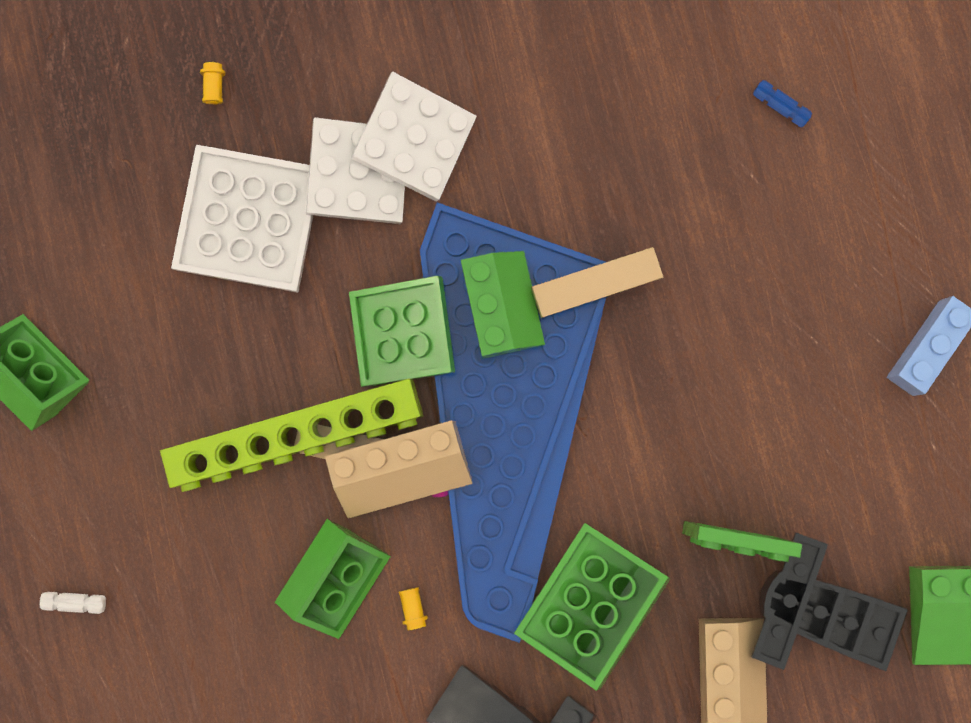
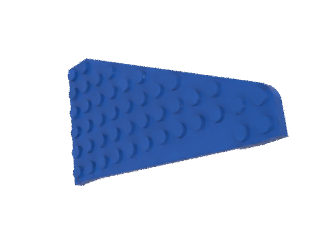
M437 202L420 248L423 278L443 277L455 373L435 376L440 424L451 420L456 421L473 482L470 485L448 490L462 608L467 619L477 628L520 643L521 638L514 633L533 603L606 297L544 318L540 317L538 311L545 345L482 359L461 260L489 253L524 251L532 286L606 262Z

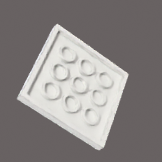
M196 145L171 269L298 293L313 215H306L309 165Z

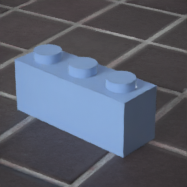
M954 296L939 300L886 378L912 396L926 394L970 330L971 308Z

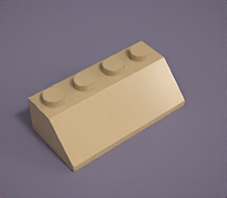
M453 420L325 456L333 489L347 518L473 484L456 421Z
M764 618L699 619L701 723H767L766 663L751 657Z

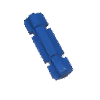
M762 80L754 90L753 95L762 102L766 100L768 106L784 117L788 118L790 116L793 118L792 122L799 127L805 126L811 118L812 112L804 106L800 108L797 106V101L779 89L775 91L772 89L774 87L772 84Z

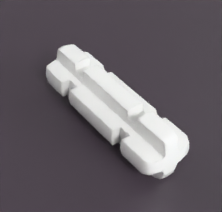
M45 592L40 597V609L53 611L57 609L58 611L80 613L88 610V613L100 614L104 612L106 607V598L103 595H92L89 597L88 594L59 593L58 595V592Z

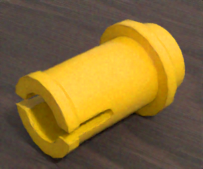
M204 63L203 69H200V74L203 75L202 102L206 104H222V76H225V70L222 69V64Z
M419 587L399 591L405 617L402 624H406L407 630L425 627V620L428 619V616H424Z

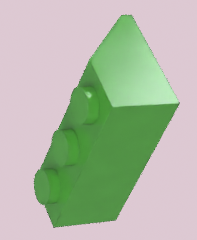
M524 251L489 253L462 259L461 266L482 359L545 345L536 302L531 290L532 284Z
M22 314L0 327V400L33 431L55 417L88 384L89 379Z
M327 519L275 603L292 620L339 639L391 556L351 530Z

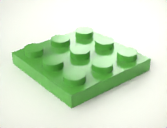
M442 276L427 277L349 292L361 387L399 382L409 378L418 379L455 373Z
M684 521L682 534L690 536V542L701 545V547L721 550L722 546V548L734 551V553L749 556L759 554L768 557V559L789 562V556L800 558L801 543L783 538Z

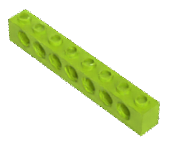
M409 378L160 450L169 487H181L182 492L201 487L200 481L212 478V482L217 483L231 479V472L242 469L243 474L262 470L261 463L273 460L275 466L293 461L292 454L304 451L305 457L324 452L323 445L335 442L336 448L355 443L354 437L366 434L367 439L386 434L385 428L397 425L399 430L417 425L416 419L424 416L414 380ZM384 401H390L394 406V414L389 419H383L379 414V406ZM357 409L362 413L363 422L359 427L353 428L348 422V416L350 412ZM324 418L329 420L332 426L330 434L326 437L321 436L317 430L318 423ZM293 427L300 432V441L295 446L291 445L287 440V433ZM262 436L269 442V449L264 455L259 453L256 448V443ZM231 445L238 451V458L234 463H230L226 458V451ZM200 454L207 460V467L203 472L199 471L195 464Z

